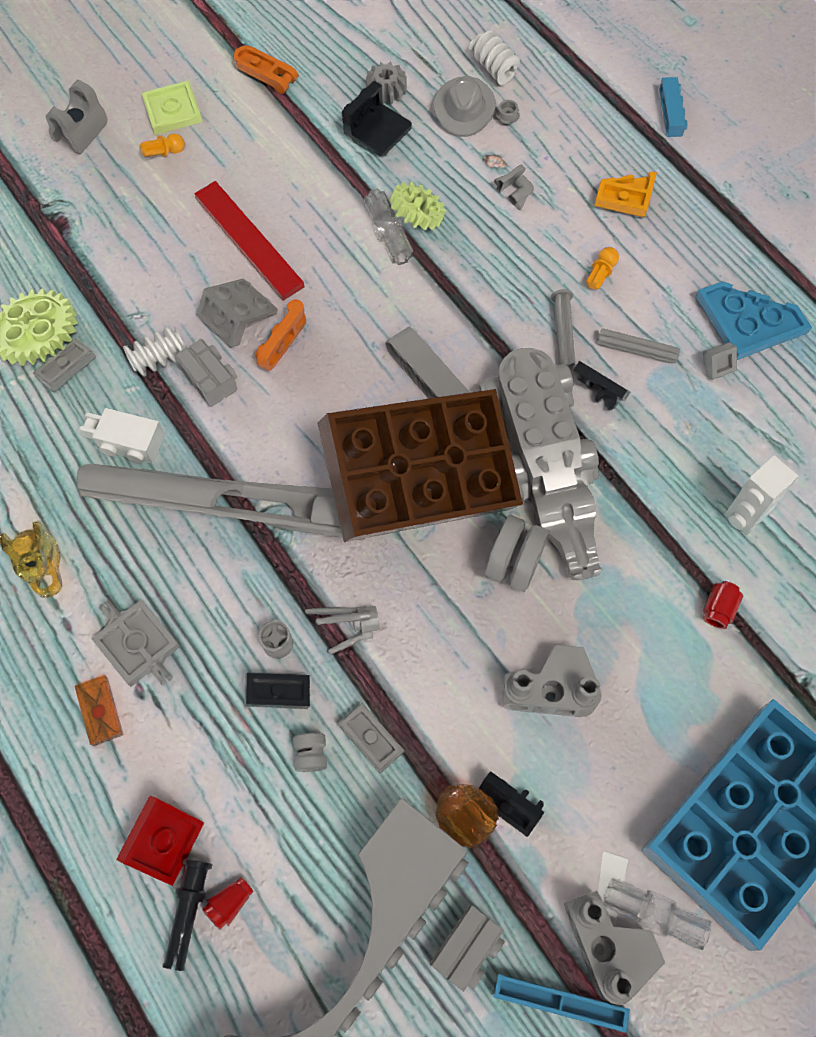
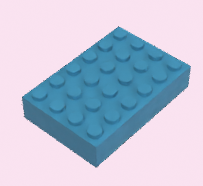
M774 699L765 704L641 850L748 951L762 950L816 880V734Z

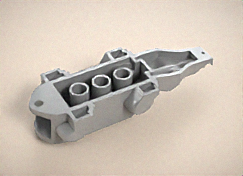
M519 348L510 352L502 360L498 377L484 380L481 383L480 391L496 389L504 426L513 451L512 459L523 502H532L537 525L550 530L548 539L559 550L570 578L579 581L596 577L602 571L598 561L594 538V522L597 510L594 497L588 486L599 478V460L594 442L588 439H580L570 407L574 405L572 394L574 383L571 371L565 364H554L551 357L543 351L534 348Z

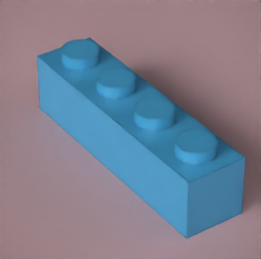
M678 77L662 78L659 87L667 137H682L688 124L687 120H685V108H683V96L680 94L681 84L678 82Z

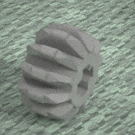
M391 61L385 65L380 62L379 66H372L371 70L367 72L366 88L373 81L381 84L383 104L389 102L392 105L394 100L401 101L402 95L406 94L407 76L405 71H402L400 65L393 66Z

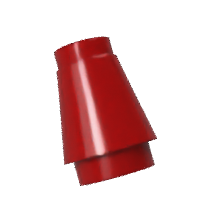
M240 877L207 899L206 902L208 904L202 911L221 930L225 925L229 926L254 891Z

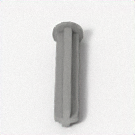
M561 289L551 294V300L555 303L559 364H565L569 369H572L575 365L570 303L573 293L570 290Z

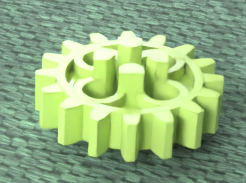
M404 182L400 186L396 185L389 200L392 203L391 209L397 210L396 216L404 217V223L411 222L414 228L419 225L423 230H426L427 227L434 230L436 226H440L446 210L443 209L445 204L438 202L439 196H433L431 194L432 190L423 189L421 184L416 187L413 182H410L409 185Z

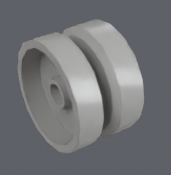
M508 515L490 552L485 577L501 582L505 579L510 567H513L510 586L525 593L541 558L550 530L534 525L530 528L525 540H522L525 521L513 515Z

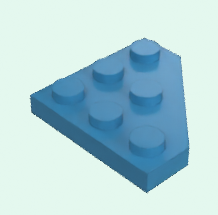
M721 281L698 290L696 298L725 344L731 342L737 346V360L805 335L812 328L798 305L788 302L783 305L771 301L770 296L751 290L746 293L732 288L733 284Z

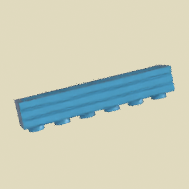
M497 974L493 992L494 998L627 1033L629 1008Z

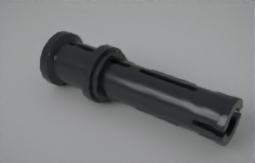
M184 858L182 860V864L185 867L181 885L175 890L176 898H179L165 960L162 965L163 968L171 970L175 954H177L175 970L185 971V962L198 903L203 902V899L206 897V893L203 890L207 872L213 866L211 863Z

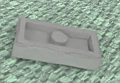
M74 338L65 346L64 350L61 349L56 353L55 357H51L33 374L52 392H55L95 358L92 350Z
M363 703L338 723L339 727L380 774L405 753L403 748Z

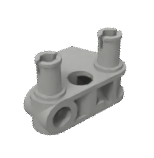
M555 645L540 674H531L526 670L505 674L503 708L512 711L587 717L592 714L601 701V685L595 677L584 647ZM547 694L553 695V696H554V700H553V701H548V700L546 699V695H547Z
M597 891L564 903L570 925L598 996L611 1004H626L665 964L653 931L613 927L604 902ZM597 944L603 947V952L600 955L594 949Z

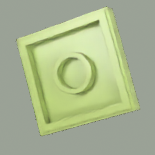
M189 80L141 93L155 135L203 122Z

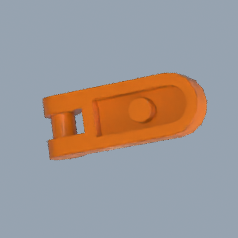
M241 46L234 52V62L239 70L274 87L280 94H284L289 88L288 84L294 83L299 77L295 68L254 47Z
M294 299L288 303V313L280 324L277 323L273 327L271 336L265 344H261L258 347L255 358L259 367L267 371L272 370L306 325L304 304L300 300Z

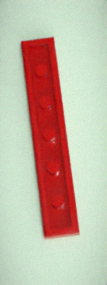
M216 181L194 193L196 200L283 301L305 287L304 281Z

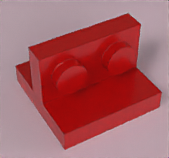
M150 795L116 860L173 886L183 867L182 860L183 858L187 859L204 822Z

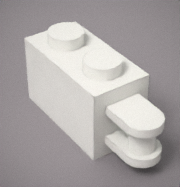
M108 408L104 409L102 416L85 413V423L77 431L80 435L93 439L103 454L115 457L116 454L121 455L139 464L143 461L151 464L154 463L165 437L159 421Z

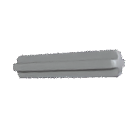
M604 328L600 330L597 343L600 345L669 363H676L680 353L678 347Z

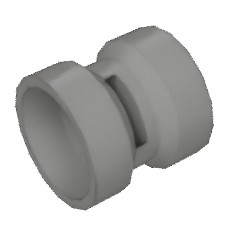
M272 620L261 627L259 640L266 654L277 659L286 657L293 648V639L285 623Z
M310 733L294 737V748L298 752V757L295 759V771L315 772L327 769V757L323 755V748L326 746L324 734Z

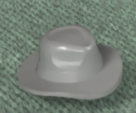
M462 76L449 80L440 87L435 95L433 108L437 120L447 132L459 137H468L481 131L491 121L496 110V99L492 90L483 81L471 76Z

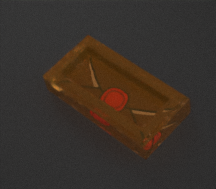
M103 675L75 685L90 745L94 747L123 736L108 677Z

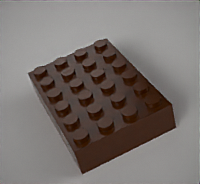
M496 389L327 413L317 422L344 542L508 511L523 505Z

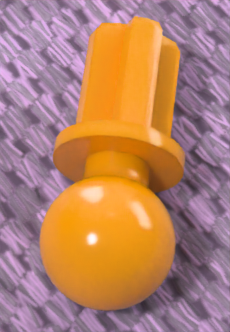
M172 133L166 139L161 135L156 140L142 142L139 147L144 157L155 155L166 157L169 152L172 154L182 152L185 148V142L182 136Z
M605 247L599 252L598 260L593 262L592 271L586 279L589 289H600L606 277L612 274V268L619 261V253L615 248Z

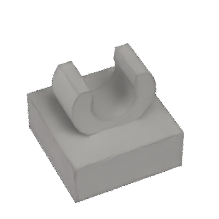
M729 342L721 346L718 345L716 348L708 351H703L706 375L710 379L714 380L737 371V346Z

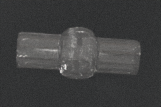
M379 189L372 190L364 197V204L372 219L375 236L379 242H383L392 264H405L413 257V250L405 235L402 218L397 217V211L394 212L391 209V203L385 191H380Z
M614 877L611 878L605 891L603 902L607 909L636 921V925L645 930H652L654 934L663 937L667 935L698 950H703L708 942L712 930V921L677 906V902L662 894L650 890L645 892Z

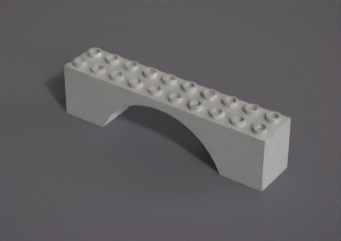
M403 798L399 800L358 854L369 881L372 898V924L368 948L354 981L339 1002L323 1018L304 1030L283 1037H335L340 1029L346 1033L361 1013L356 1008L363 997L369 1001L383 983L379 975L387 966L390 970L393 969L405 951L400 946L408 936L414 940L426 924V921L422 918L429 907L435 911L447 895V891L443 887L448 880L452 879L456 882L467 867L468 862L465 860L468 851ZM229 1034V1035L224 1036V1037H238V1036H234V1035H230V1034Z

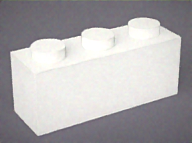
M775 455L771 457L747 480L725 513L730 524L747 535L771 513L798 478V475Z

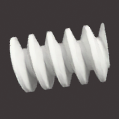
M494 30L480 33L470 42L469 52L474 55L500 85H505L513 79L520 64V58L514 55L511 49H508V45L503 43V40L497 36Z
M168 327L164 328V338L158 332H155L154 342L145 336L143 347L137 341H134V351H131L126 345L123 346L135 374L138 371L143 376H147V366L153 372H156V362H159L164 368L167 367V357L174 363L177 362L175 356L184 350L185 346L176 328L175 333Z

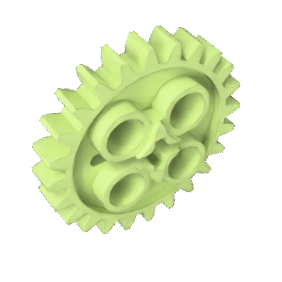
M41 288L39 293L35 294L34 290L31 289L28 296L21 292L18 300L12 297L9 298L10 305H0L3 309L0 312V357L3 361L8 360L11 365L18 361L21 366H24L27 360L32 365H35L37 358L45 362L46 355L50 354L55 357V350L57 348L64 350L65 347L62 343L64 341L71 342L72 339L69 334L76 333L73 325L78 324V321L75 318L77 314L68 298L65 299L62 293L56 295L54 290L46 293L44 288Z

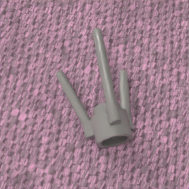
M376 606L308 608L305 610L306 614L340 615L316 619V624L318 625L352 621L354 631H361L360 634L328 650L329 654H334L362 640L373 638L372 631L380 630Z

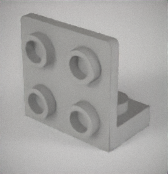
M239 279L204 288L196 315L232 348L240 345L247 323L276 315L278 309L268 298L258 292L250 282L245 279Z

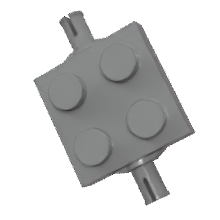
M142 599L130 609L119 612L110 600L104 602L111 612L103 604L100 606V610L110 621L92 640L125 682L132 687L150 673L154 674L161 685L167 684L161 673L170 682L173 676L170 675L162 664L167 657L181 647Z

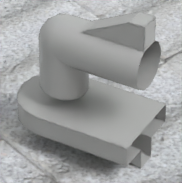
M522 164L508 174L494 179L498 193L515 182L519 188L509 195L508 198L511 204L515 205L519 210L523 208L527 196L534 190L533 184L522 175L526 169Z

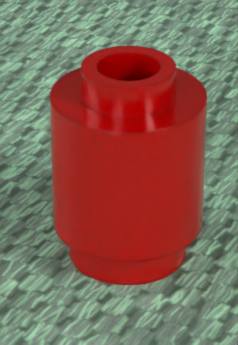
M728 581L714 584L703 609V620L713 627L727 629L728 624L733 623L744 597L739 591L740 588Z

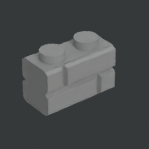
M199 339L190 345V348H185L176 354L175 359L179 369L209 407H213L221 402L224 397L227 398L236 392L237 386L234 379L237 378V375L230 364L225 366L220 361L222 357L214 345L208 346L203 339Z
M469 905L429 965L463 992L467 986L474 990L485 973L480 967L486 957L489 956L494 959L505 943L500 938L504 930L475 907Z

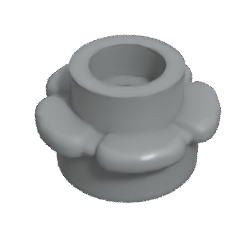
M513 100L502 101L496 110V118L500 119L504 124L516 122L520 117L518 104Z

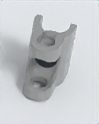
M77 79L69 88L70 99L67 108L62 111L53 106L45 116L49 125L51 139L58 142L65 136L73 146L74 151L80 154L84 152L105 127L107 115L100 105L94 89Z

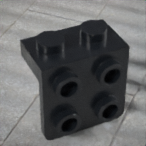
M373 81L367 88L362 89L360 94L351 103H348L342 111L344 134L379 156L386 155L412 129V122L383 105L382 85L376 81Z

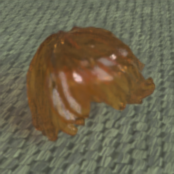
M456 784L449 786L440 794V798L436 803L435 816L439 827L462 847H477L479 843L489 839V835L495 831L497 820H499L498 807L493 804V799L474 785Z

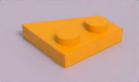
M649 172L647 177L634 178V175H626L621 178L601 179L594 206L645 217L657 172Z

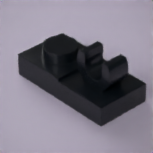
M581 361L578 362L573 370L580 374L577 380L590 388L594 384L605 388V390L600 391L596 395L595 401L600 403L604 396H610L609 410L616 408L618 404L617 397L626 400L631 393Z
M246 673L244 707L308 709L310 707V675Z
M491 771L474 795L476 800L526 837L530 835L545 813L541 810L544 806L543 801L540 800L537 805H534L526 799L529 794L528 790H524L519 794L515 788Z

